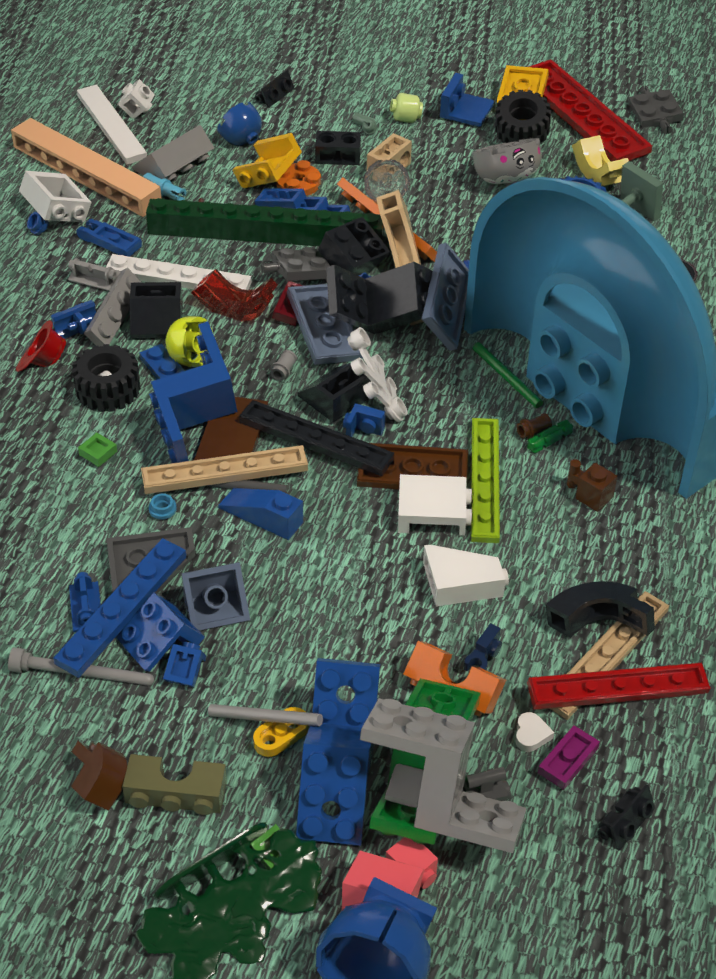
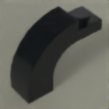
M599 581L576 585L559 593L546 604L548 625L570 638L585 625L598 620L618 621L647 636L655 630L654 607L638 600L636 588L622 583Z

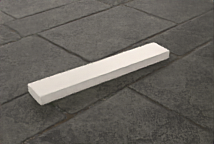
M97 85L77 90L78 98L126 165L141 161L147 156L145 149Z

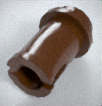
M543 413L529 420L526 418L521 419L520 423L517 424V432L521 438L530 439L534 434L552 427L551 418L548 414Z

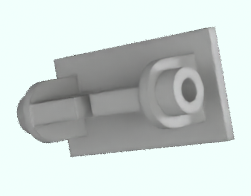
M75 258L74 260L71 259L68 264V268L72 270L68 281L109 291L121 271L115 270L112 267L107 268L83 262Z

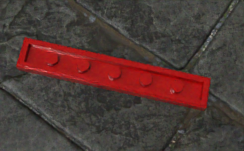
M702 663L529 677L527 681L534 710L690 696L709 693L711 689Z

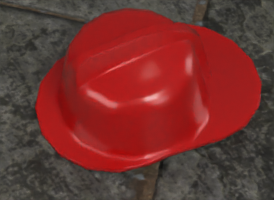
M51 320L47 321L38 331L33 343L16 366L15 370L17 372L25 369L30 363L42 367L51 366L60 358L66 346V340L52 329L53 322Z

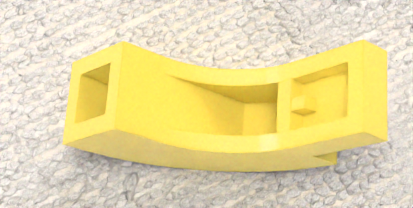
M600 135L580 139L572 145L578 167L587 179L593 178L594 182H601L603 187L621 183L622 165L629 160L625 158L610 162L605 153Z

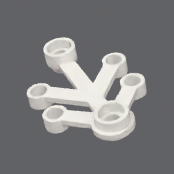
M359 327L350 333L347 340L354 351L359 349L364 361L359 357L351 362V367L356 375L360 376L364 373L371 380V382L363 386L369 399L377 397L385 405L384 410L389 419L401 422L404 416L408 414L404 402L396 395L397 387L391 377L385 379V365L382 358L378 354L370 357L366 349L371 345L370 338L366 331Z

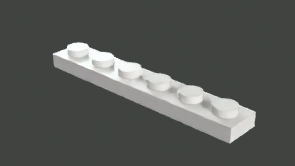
M112 254L106 266L107 268L112 267L119 271L128 267L140 281L181 282L182 288L244 298L252 283L251 276L239 273H229Z

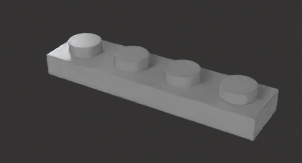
M128 267L120 272L84 332L96 346L100 347L111 343L130 310L131 283L141 281Z

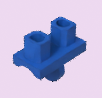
M89 300L62 312L52 314L51 319L55 332L64 339L78 333L84 334L96 314L95 303Z

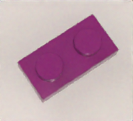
M573 725L538 766L537 773L564 790L599 749L600 741Z

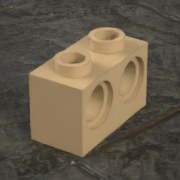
M394 133L367 154V177L386 185L411 164L412 141Z

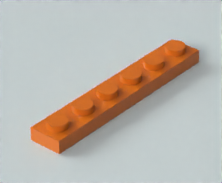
M343 177L340 179L337 185L344 190L341 194L352 203L355 199L357 201L355 205L364 213L370 211L374 214H380L378 204ZM413 232L419 256L423 260L429 258L435 262L437 251Z

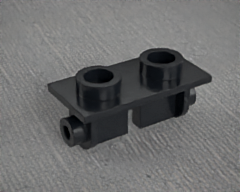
M288 69L256 92V102L266 103L267 107L270 108L295 89Z
M646 784L642 790L638 787L628 789L615 805L616 811L621 812V814L611 810L603 821L598 824V835L604 840H608L609 837L614 839L616 849L619 851L627 841L634 837L636 830L645 819H648L653 813L655 806L649 785Z

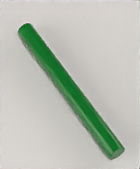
M480 342L474 344L473 350L536 409L543 405V401Z

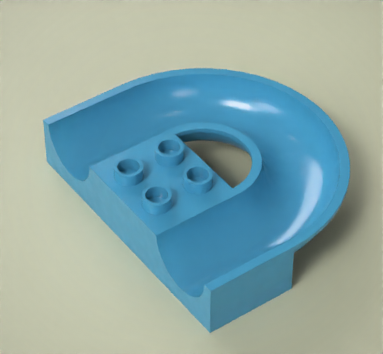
M548 177L527 178L499 191L483 209L472 237L464 330L469 334H473L485 329H506L519 333L530 340L526 377L533 382L541 396L547 399L555 398L568 408L579 425L593 427L614 444L631 438H651L667 443L679 451L686 461L678 493L687 499L716 479V345L706 307L689 271L668 241L648 220L625 202L608 192L576 181Z

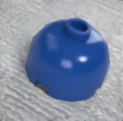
M242 102L232 107L223 116L225 121L222 126L220 123L218 124L217 131L229 144L243 146L248 143L250 145L259 138L262 120L260 114L250 102H247L248 105H244Z

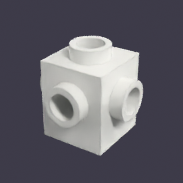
M139 79L133 85L128 83L121 91L123 96L118 103L131 118L135 119L141 113L145 114L152 107L151 101L155 94Z

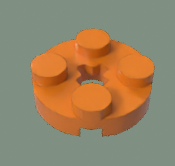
M300 160L297 163L291 164L276 182V186L283 189H304L306 196L315 193L319 185H321V174L318 169L310 166L309 161Z

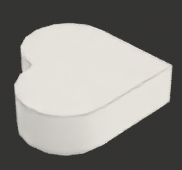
M526 712L519 716L515 742L520 750L532 752L554 738L552 729L535 713Z

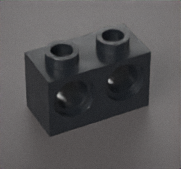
M316 132L315 164L360 165L361 132Z

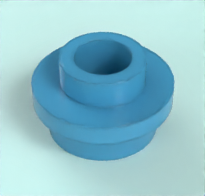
M165 493L155 495L149 503V513L156 519H168L177 510L176 502L170 495Z

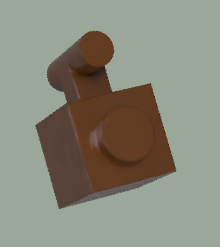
M571 460L567 486L572 489L577 487L575 499L599 512L614 497L617 475L597 463L591 465L584 472L580 470L581 462L579 460Z

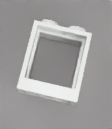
M25 171L19 192L44 220L84 222L86 220L91 201L66 174Z

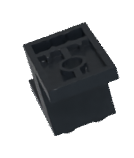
M411 262L364 279L336 265L326 267L330 316L358 328L361 327L372 334H378L422 319L432 270L416 262Z

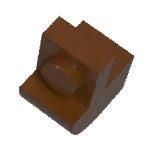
M77 741L71 752L84 763V766L71 787L84 800L109 811L122 790L127 770L126 758L121 752L100 742L97 744L92 742L88 746Z

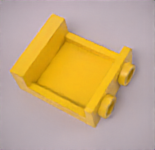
M292 133L258 140L253 146L259 158L254 163L236 166L233 169V173L242 188L277 182L302 151Z

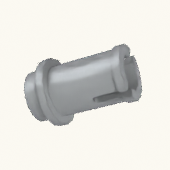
M290 350L283 351L278 361L271 365L270 371L273 379L283 381L289 377L290 369L297 360L294 352Z

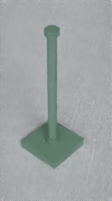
M628 161L622 165L620 200L653 221L659 219L663 182Z

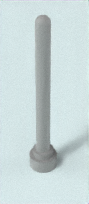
M13 647L11 649L8 659V670L11 672L22 673L23 670L29 671L32 668L70 674L56 666L54 659L32 656L31 653L22 648ZM90 665L81 675L147 686L152 685L154 682V676L149 673Z

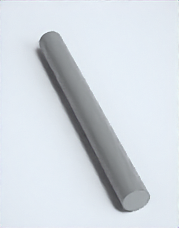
M210 704L208 708V714L212 717L319 727L323 722L322 714L217 704Z

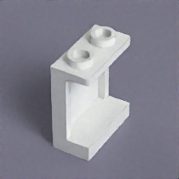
M400 474L398 533H409V523L458 525L459 535L465 536L466 526H471L472 509H466V505H471L472 490L466 488V477Z

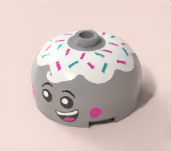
M539 138L519 140V142L501 143L476 149V151L472 152L475 170L484 181L491 184H505L508 187L515 182L532 176L538 170L541 164L542 152Z

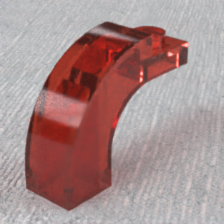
M214 269L201 279L191 293L212 312L239 321H248L262 314L271 302L270 300L274 297L272 292L278 284L270 278L255 289L245 290L231 284L217 269Z

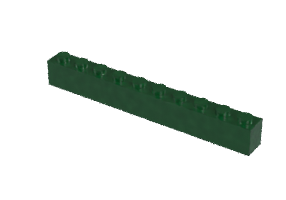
M150 198L146 210L147 230L150 235L320 246L327 231L363 217L383 241L384 225L380 214L165 200L162 198Z

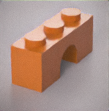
M417 641L403 675L412 678L410 684L416 686L421 678L480 692L479 705L474 715L481 716L482 713L491 714L506 679L480 667L472 666L467 678L461 683H455L448 674V664L453 654L427 642Z

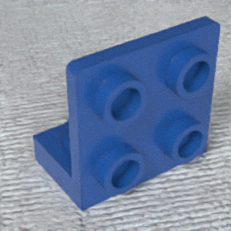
M455 73L441 95L440 118L481 127L494 105V100L465 94L464 74Z
M155 592L117 635V640L139 665L148 672L152 670L177 639L182 643L188 640L199 645L205 638L174 604Z

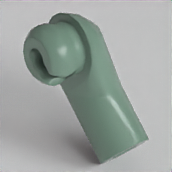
M360 113L354 114L353 123L361 125L365 134L372 135L376 132L377 125L374 118Z

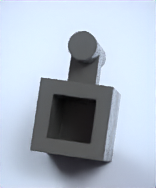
M504 767L465 776L464 792L480 793L487 798L498 801H508V799H511V791L506 781Z

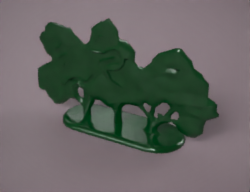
M266 822L252 826L166 881L155 892L153 897L160 901L178 894L176 906L169 909L151 907L144 910V915L141 919L142 928L136 931L135 936L147 953H172L174 955L170 965L172 971L171 979H210L217 973V964L222 952L230 953L239 963L243 964L263 962L266 951L263 940L269 936L271 923L265 916L266 910L270 907H275L289 913L313 911L316 908L318 899L317 887L321 882L322 870L315 861L319 854L315 840H300L292 830L282 828L271 837L268 850L250 849V844L264 834L268 826ZM276 850L280 856L278 858L271 856L269 852ZM240 854L246 861L243 874L235 880L223 879L217 868ZM264 857L274 862L275 866L270 870L263 869L254 862V858H257L260 862ZM250 865L255 869V873L252 876L249 875L248 871ZM207 874H210L213 878L204 895L200 897L186 890L187 887ZM187 904L191 911L189 915H185L182 911V907Z

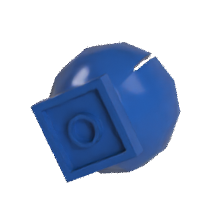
M373 877L363 902L346 906L321 934L316 948V967H318V973L322 979H428L431 948L425 934L437 908Z

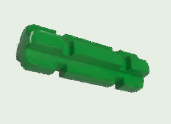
M564 419L557 423V425H553L538 435L528 439L527 448L532 453L541 451L543 449L542 446L546 448L562 439V436L566 437L573 432L572 423Z

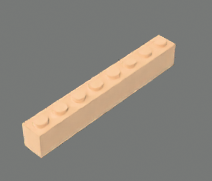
M32 118L11 129L14 148L60 173L66 174L73 180L142 217L146 215L150 198H161V187L156 183L147 180Z

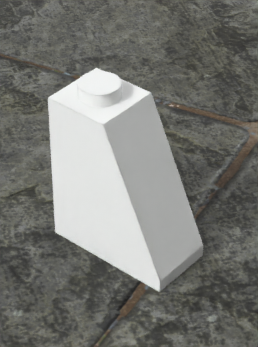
M424 545L423 564L436 606L504 596V588L509 584V578L506 568L502 569L498 557L435 545Z

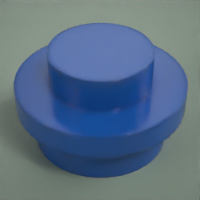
M33 212L28 218L27 228L30 229L31 233L40 235L46 231L49 222L44 220L38 212Z

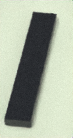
M252 400L239 416L240 423L297 445H303L305 448L381 477L394 460V452Z

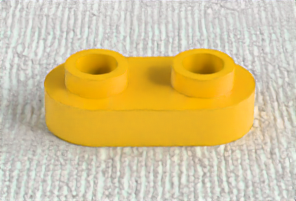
M298 707L284 709L285 711L306 712ZM265 722L254 732V748L262 756H276L303 738L308 733L309 726L298 725L297 728L293 729L289 727L292 724ZM267 741L274 742L273 744H264Z

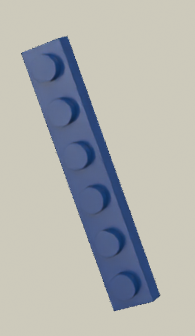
M162 538L53 657L55 665L80 678L128 624L148 598L160 588L184 561L186 550Z

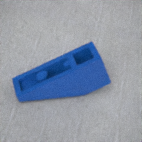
M233 488L218 505V508L287 540L293 536L303 523V501L280 490Z

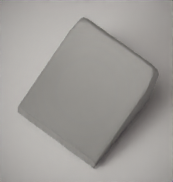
M396 764L385 799L417 808L424 770Z

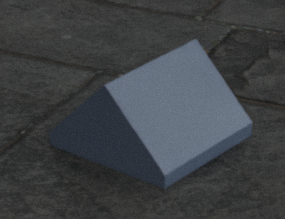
M240 562L181 573L183 596L189 621L198 630L250 620Z

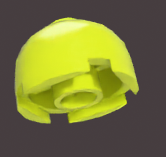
M187 316L174 321L170 326L165 339L166 348L169 356L180 365L194 368L203 365L200 362V353L204 351H200L196 336L200 335L198 324L207 321L205 318ZM191 352L198 354L195 360H191Z

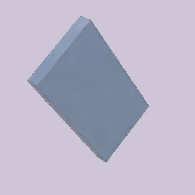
M445 242L438 246L422 320L446 348L451 351L458 347L466 309L469 269Z
M327 284L288 287L287 295L314 365L350 362L359 357L363 359L359 349L354 351L347 340L350 333L354 331L352 325L329 315Z

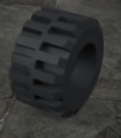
M518 90L516 93L512 91L509 92V96L504 95L496 107L495 131L498 139H502V143L519 142V140L539 138L540 143L541 141L544 142L550 132L551 106L547 103V99L541 97L539 93H532L531 90L527 92Z
M104 344L100 347L97 345L93 346V349L84 350L83 354H79L76 357V361L73 362L72 373L76 397L83 406L88 405V408L94 410L96 407L101 412H104V409H109L110 412L115 411V407L125 408V403L131 404L134 402V398L138 397L140 390L138 362L135 355L129 353L128 349H121L118 345L109 346V344ZM104 371H109L112 374L109 376H98V374Z

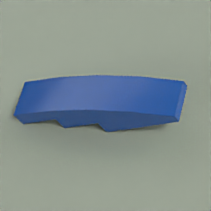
M265 188L254 201L255 205L265 207L278 206L281 208L351 212L349 205H329L326 197H306L304 189Z

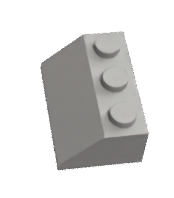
M198 125L152 152L133 165L132 169L143 176L146 173H151L158 178L172 180L177 177L176 171L180 170L183 173L193 167L191 162L196 160L197 163H200L210 157L208 152L214 149V146L202 126Z

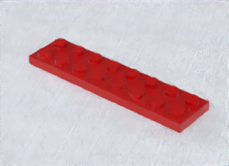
M550 59L529 66L532 68L548 69L549 76L543 97L547 99L551 109L582 137L589 138L600 135L605 153L611 162L628 158L630 161L651 153L653 145L553 60Z

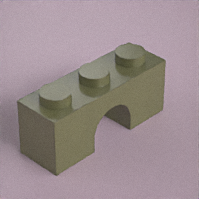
M130 754L122 786L125 803L136 808H145L147 806L162 807L171 812L183 809L193 810L201 815L221 813L227 783L226 764L194 761L192 771L186 778L179 781H171L164 777L162 757Z

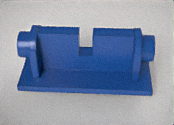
M86 572L78 573L74 579V585H69L73 632H77L101 606L98 581L92 582L91 577Z

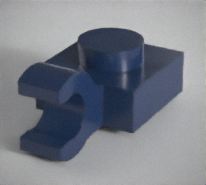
M492 623L488 625L476 642L475 650L465 658V671H468L472 665H477L487 670V661L490 657L495 658L502 646V642L499 641L500 627Z

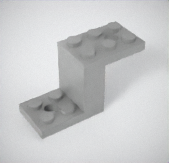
M379 698L361 729L360 740L426 757L414 827L513 853L527 808L518 806L511 801H498L487 798L480 793L463 791L475 722L468 721L459 715L448 716L433 712L427 707H412L401 704L395 699Z

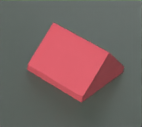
M359 851L342 882V910L346 906L363 902L373 877L417 898L425 869Z

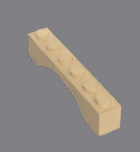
M396 190L377 197L380 216L390 244L395 268L411 262L421 265L407 206L400 191ZM423 320L412 322L410 325L421 323Z

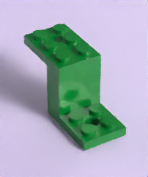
M420 678L405 705L427 707L436 713L448 716L459 715L471 721L479 705L481 693ZM393 749L388 785L371 816L370 829L378 830L382 834L389 836L398 835L409 838L419 844H435L438 833L414 827L416 807L385 799L396 764L424 770L425 756Z

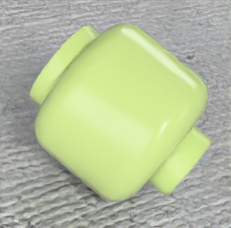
M399 93L396 99L391 100L390 112H393L396 121L414 123L417 119H420L423 102H420L418 96Z

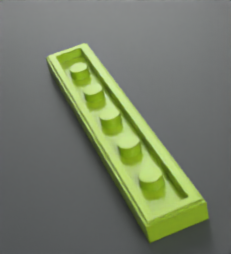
M472 418L471 542L499 543L500 540L499 419Z

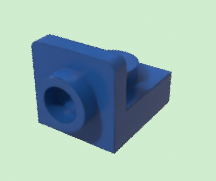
M355 403L351 412H347L343 420V428H346V435L352 437L356 429L367 434L373 433L381 436L385 429V411Z
M183 642L182 646L173 644L163 679L167 682L194 688L201 661L205 662L206 655L200 650V646L190 642Z

